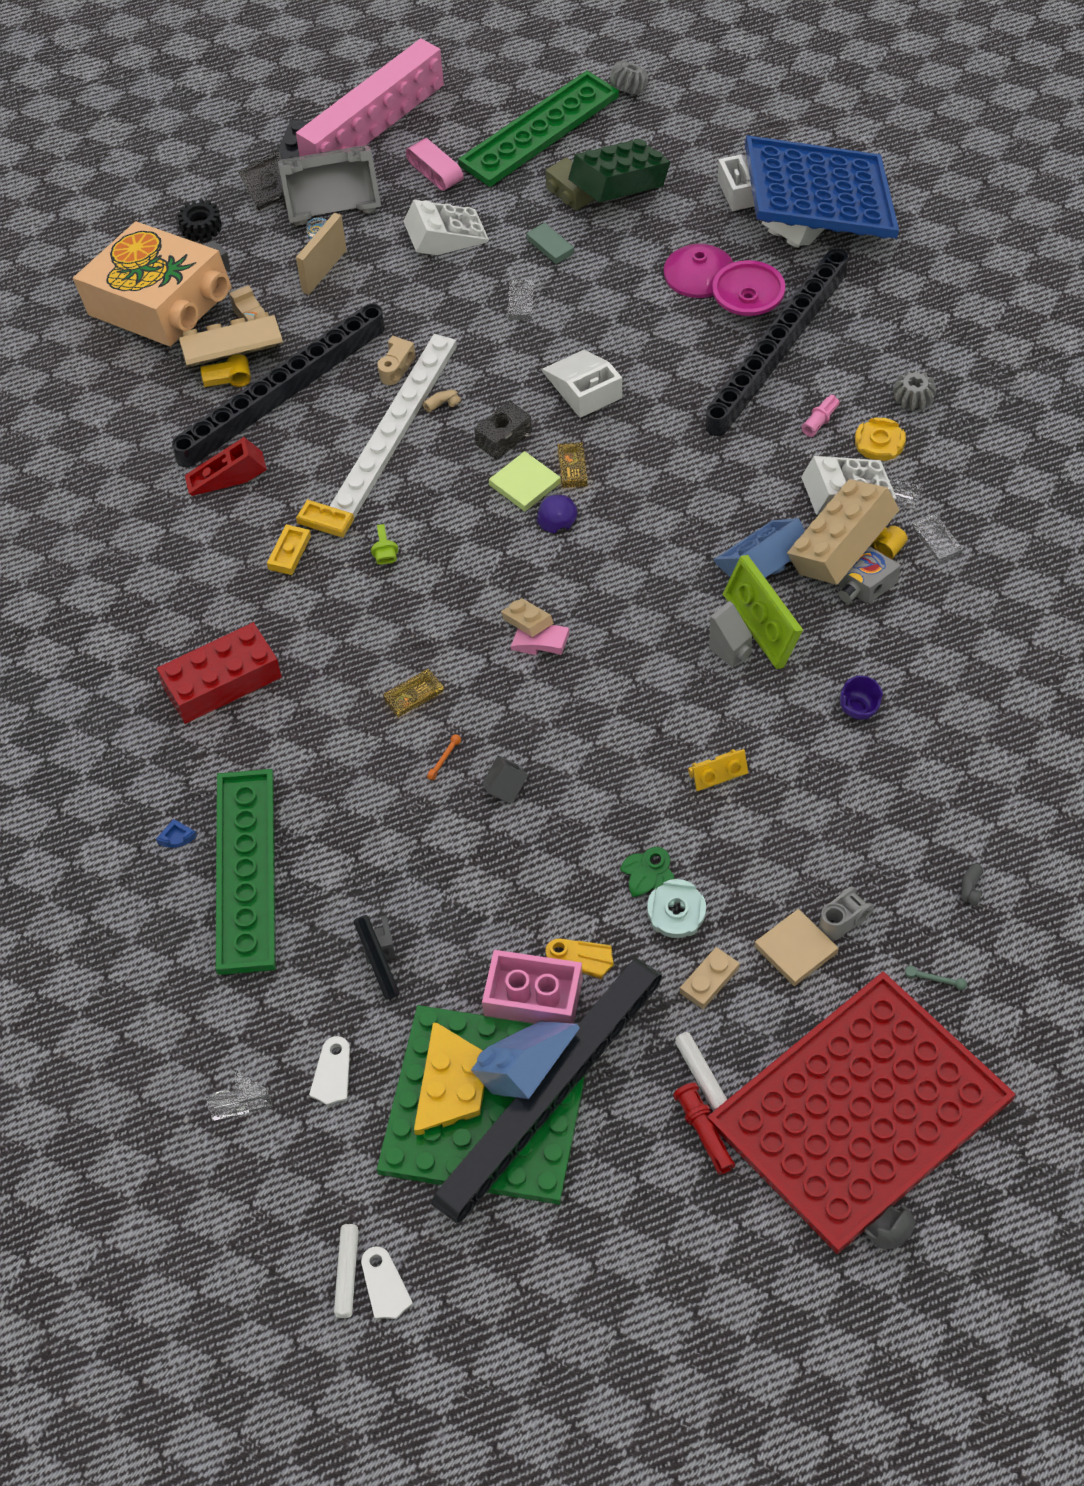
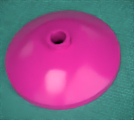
M690 244L677 249L667 258L664 264V278L671 289L683 296L708 298L713 296L712 287L716 274L722 268L734 262L725 251L709 244Z
M744 260L731 263L722 268L713 280L712 291L717 303L725 310L741 316H756L773 310L781 303L785 295V281L780 272L774 267L759 261Z

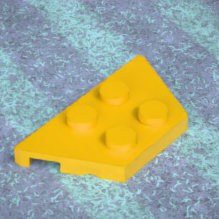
M433 1023L414 1126L415 1135L425 1134L424 1130L442 1125L446 1127L455 1124L460 1119L467 1120L481 1114L485 1086L471 1069L483 1050L438 1023Z

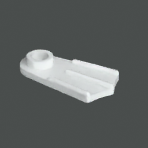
M334 1036L324 1043L309 1094L311 1098L322 1102L326 1106L336 1102L347 1101L350 1046L343 1037ZM339 1047L342 1049L339 1054H332L334 1048Z
M371 1247L364 1252L361 1263L375 1319H398L405 1310L413 1305L412 1300L389 1253L382 1247ZM374 1258L382 1259V1263L378 1267H373L371 1261Z

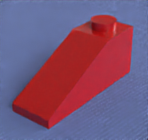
M243 437L187 473L185 480L188 493L194 496L247 483L266 471L267 468L263 452Z

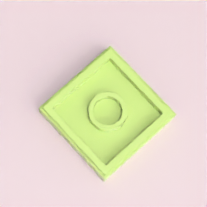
M525 451L489 479V485L525 512L561 484L560 476Z

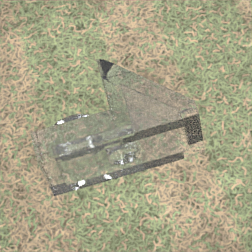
M235 1069L233 1070L236 1084L235 1091L222 1090L206 1097L208 1110L213 1121L273 1108L268 1089Z

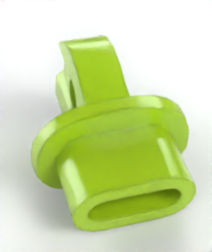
M384 524L377 525L379 541L371 548V554L376 558V563L379 565L394 563L397 560L398 545L391 540H387Z

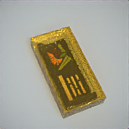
M583 442L557 444L562 488L588 486Z
M428 668L385 692L383 699L396 716L400 717L444 692L443 685Z

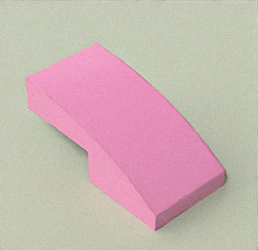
M551 625L534 637L517 629L511 644V650L537 655L538 650L562 655L569 637V628Z

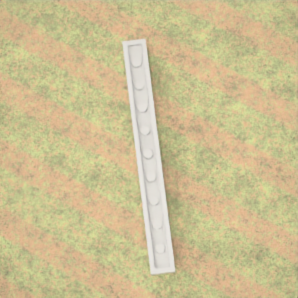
M437 334L432 336L330 504V507L353 513L354 518L356 517L457 347L455 339Z

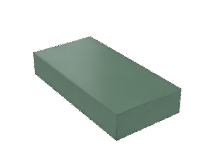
M545 222L526 233L527 240L555 264L574 254V247Z

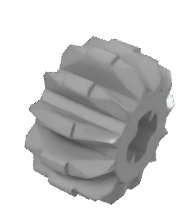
M618 61L611 70L609 81L617 90L631 95H638L646 88L649 75L641 66L627 61Z
M917 369L914 373L906 370L904 375H898L893 386L896 404H901L902 409L911 408L912 412L915 408L923 411L926 406H931L934 396H936L934 378L928 377L927 372L918 373Z

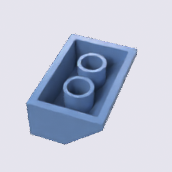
M799 518L772 520L713 560L717 566L731 577L740 556L749 555L766 578L770 574H777L786 568L785 564L791 561L787 552L805 532V529Z

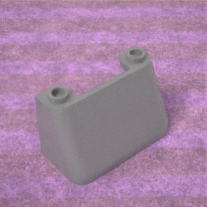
M369 146L350 147L283 159L277 162L289 222H294V225L307 224L308 219L314 215L354 208L362 210L363 213H371L377 211L376 207H381L372 151Z

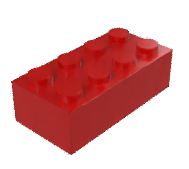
M254 622L156 668L161 685L184 724L282 678L278 659Z

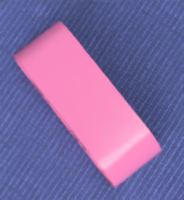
M425 138L406 149V156L410 164L440 190L445 191L464 179L460 166L429 139Z

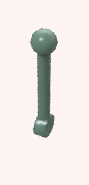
M908 966L905 969V976L909 979L920 977L954 985L959 990H964L967 987V982L963 978L954 980L920 972L914 966Z

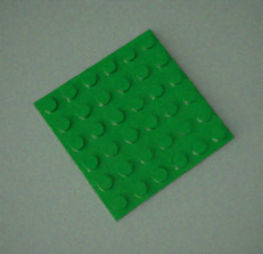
M417 1005L377 1165V1174L442 1185L516 1098L494 1095L485 1087L481 1114L467 1120L460 1119L455 1124L446 1127L442 1125L424 1130L425 1134L415 1135L414 1126L433 1023L440 1024L481 1050L487 1049L488 1046L533 1025V1023ZM586 1074L487 1193L561 1204Z

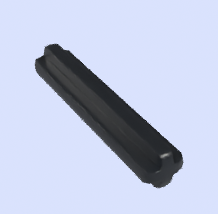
M367 915L360 916L354 920V925L381 991L386 1000L395 998L399 995V989L373 926Z

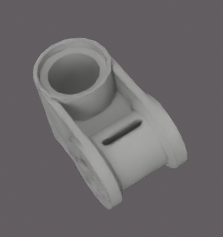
M852 886L845 889L836 899L825 905L822 909L819 929L831 941L840 939L855 926L863 923L874 910V906L863 901L856 894L857 890Z

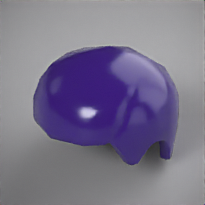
M561 494L550 495L543 499L537 511V523L542 529L550 533H556L560 528L568 530L578 517L577 507L572 499Z
M856 675L848 679L840 693V706L846 715L854 719L867 720L875 715L880 708L883 690L876 680L868 676Z

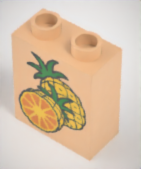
M137 221L73 277L89 316L170 347L183 335L182 332L193 329L197 321L217 302L222 301L232 289L219 250Z

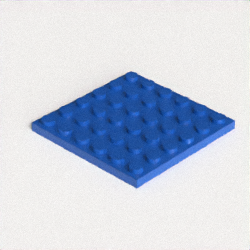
M746 135L744 144L756 218L767 223L780 222L789 226H808L812 229H830L834 232H852L857 235H874L883 239H897L899 227L881 154Z

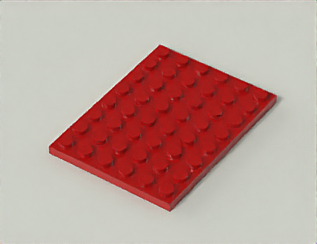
M882 971L707 1117L723 1139L838 1255L864 1232L865 1227L870 1226L879 1219L890 1206L895 1205L1015 1099L1016 1094Z

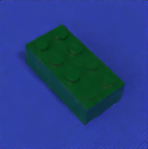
M634 139L575 154L568 180L598 202H604L664 186L671 161L665 158L661 152L648 146L644 140Z

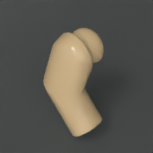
M453 389L437 392L423 402V407L430 413L446 401L450 407H454L461 402V398L457 395L458 392Z

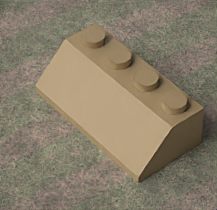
M268 312L254 315L255 320L245 322V318H239L230 321V326L221 327V323L207 326V331L200 333L197 332V329L182 332L183 337H179L186 368L226 359L235 354L243 355L281 346L283 340L275 315L269 316Z

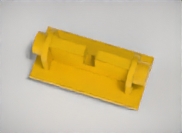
M732 749L726 754L715 757L712 761L709 759L697 764L692 763V767L688 768V773L691 778H694L696 790L700 791L748 774L745 750L735 751Z

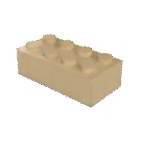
M849 479L817 518L812 521L801 537L796 540L787 554L799 575L838 585L900 509L888 487Z

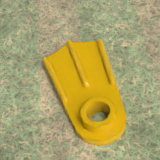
M554 939L546 946L547 958L581 962L582 973L598 979H603L605 974L614 966L611 945ZM557 947L564 949L560 953L554 951Z

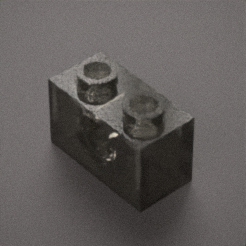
M507 402L474 428L476 446L495 460L500 459L532 433L531 415L513 402Z

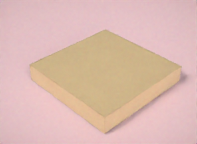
M799 909L756 940L754 946L793 986H796L835 956L839 949Z

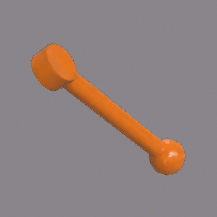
M455 734L451 737V743L435 767L428 772V779L435 780L439 769L455 745L461 743L459 735Z

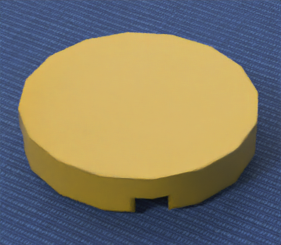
M887 418L869 419V422L861 423L855 432V446L858 452L871 460L887 461L894 459L902 453L905 447V431L899 427L897 422Z

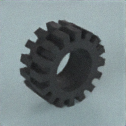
M199 199V203H196L193 200L191 205L186 203L184 204L185 208H180L178 222L180 231L186 239L190 240L192 238L193 242L200 239V242H204V239L207 238L209 241L212 240L211 236L216 237L218 235L217 232L221 231L222 223L219 209L216 207V204H211V201L207 200L204 203L203 199Z

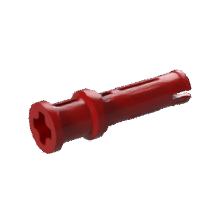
M688 1083L677 1089L673 1093V1098L681 1104L686 1114L684 1119L689 1125H693L718 1175L725 1174L736 1165L713 1123L707 1117L711 1114V1109L708 1105H704L698 1093L699 1087L697 1083Z

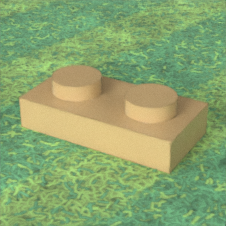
M522 598L512 602L509 607L501 611L506 622L531 637L554 624L550 614Z
M716 947L680 987V994L704 1010L739 970L740 963Z

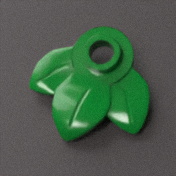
M651 847L644 854H632L624 860L620 870L627 875H631L629 889L632 897L644 895L652 889L662 886L664 882L675 879L669 869L671 859L665 849ZM654 856H659L661 861L659 864H652L651 859Z

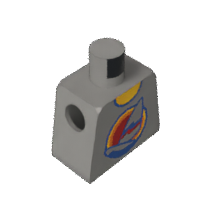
M869 546L838 583L840 588H842L838 592L840 599L850 603L857 597L865 603H871L899 581L901 565Z

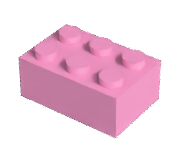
M494 950L482 1000L484 1016L533 1024L539 1021L574 1024L583 981L582 963Z

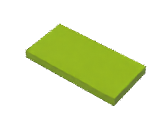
M749 555L740 556L723 592V596L727 601L734 604L750 633L776 669L784 668L803 629Z

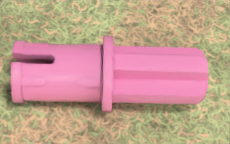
M830 395L819 407H815L812 410V415L801 426L805 435L814 437L820 427L829 422L830 415L840 403L835 395Z

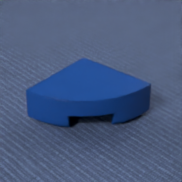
M173 819L156 838V841L161 846L175 848L192 842L197 835L196 831Z

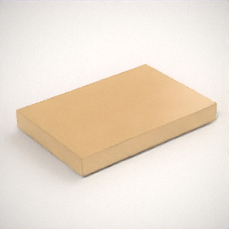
M334 212L296 256L301 289L305 294L310 295L347 251L342 215Z

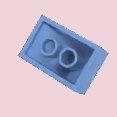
M539 1021L488 1046L487 1049L479 1054L477 1062L471 1071L494 1095L529 1099L580 1027L572 1023Z

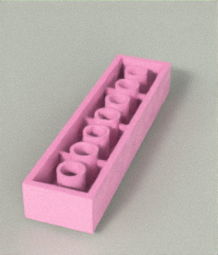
M420 38L298 130L296 138L299 156L364 146L378 137L383 131L444 85L441 50Z

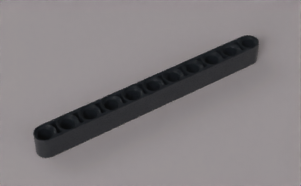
M834 248L827 252L706 409V431L710 435L721 436L729 430L843 281L847 273L848 254L846 251Z
M374 303L363 306L177 435L172 441L177 464L185 468L197 464L382 334L385 326L381 306Z
M635 958L578 1024L580 1029L529 1099L518 1097L514 1099L437 1190L431 1202L432 1206L456 1224L462 1222L654 993L662 979L660 972L638 958Z

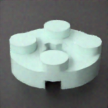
M681 879L668 880L651 892L647 906L648 918L653 929L667 937L682 938L692 936L697 932L705 919L706 902L703 895L700 894L692 883ZM678 902L680 907L685 910L675 915L668 908L673 907Z

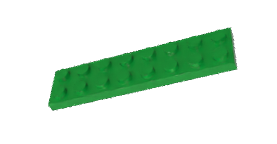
M586 70L458 158V165L491 187L619 98V90Z
M273 769L217 773L216 972L217 975L276 970Z

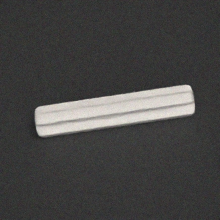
M684 1032L675 1038V1044L714 1111L727 1098L690 1033Z
M344 1224L341 1226L334 1313L338 1318H350L352 1316L359 1232L357 1225Z

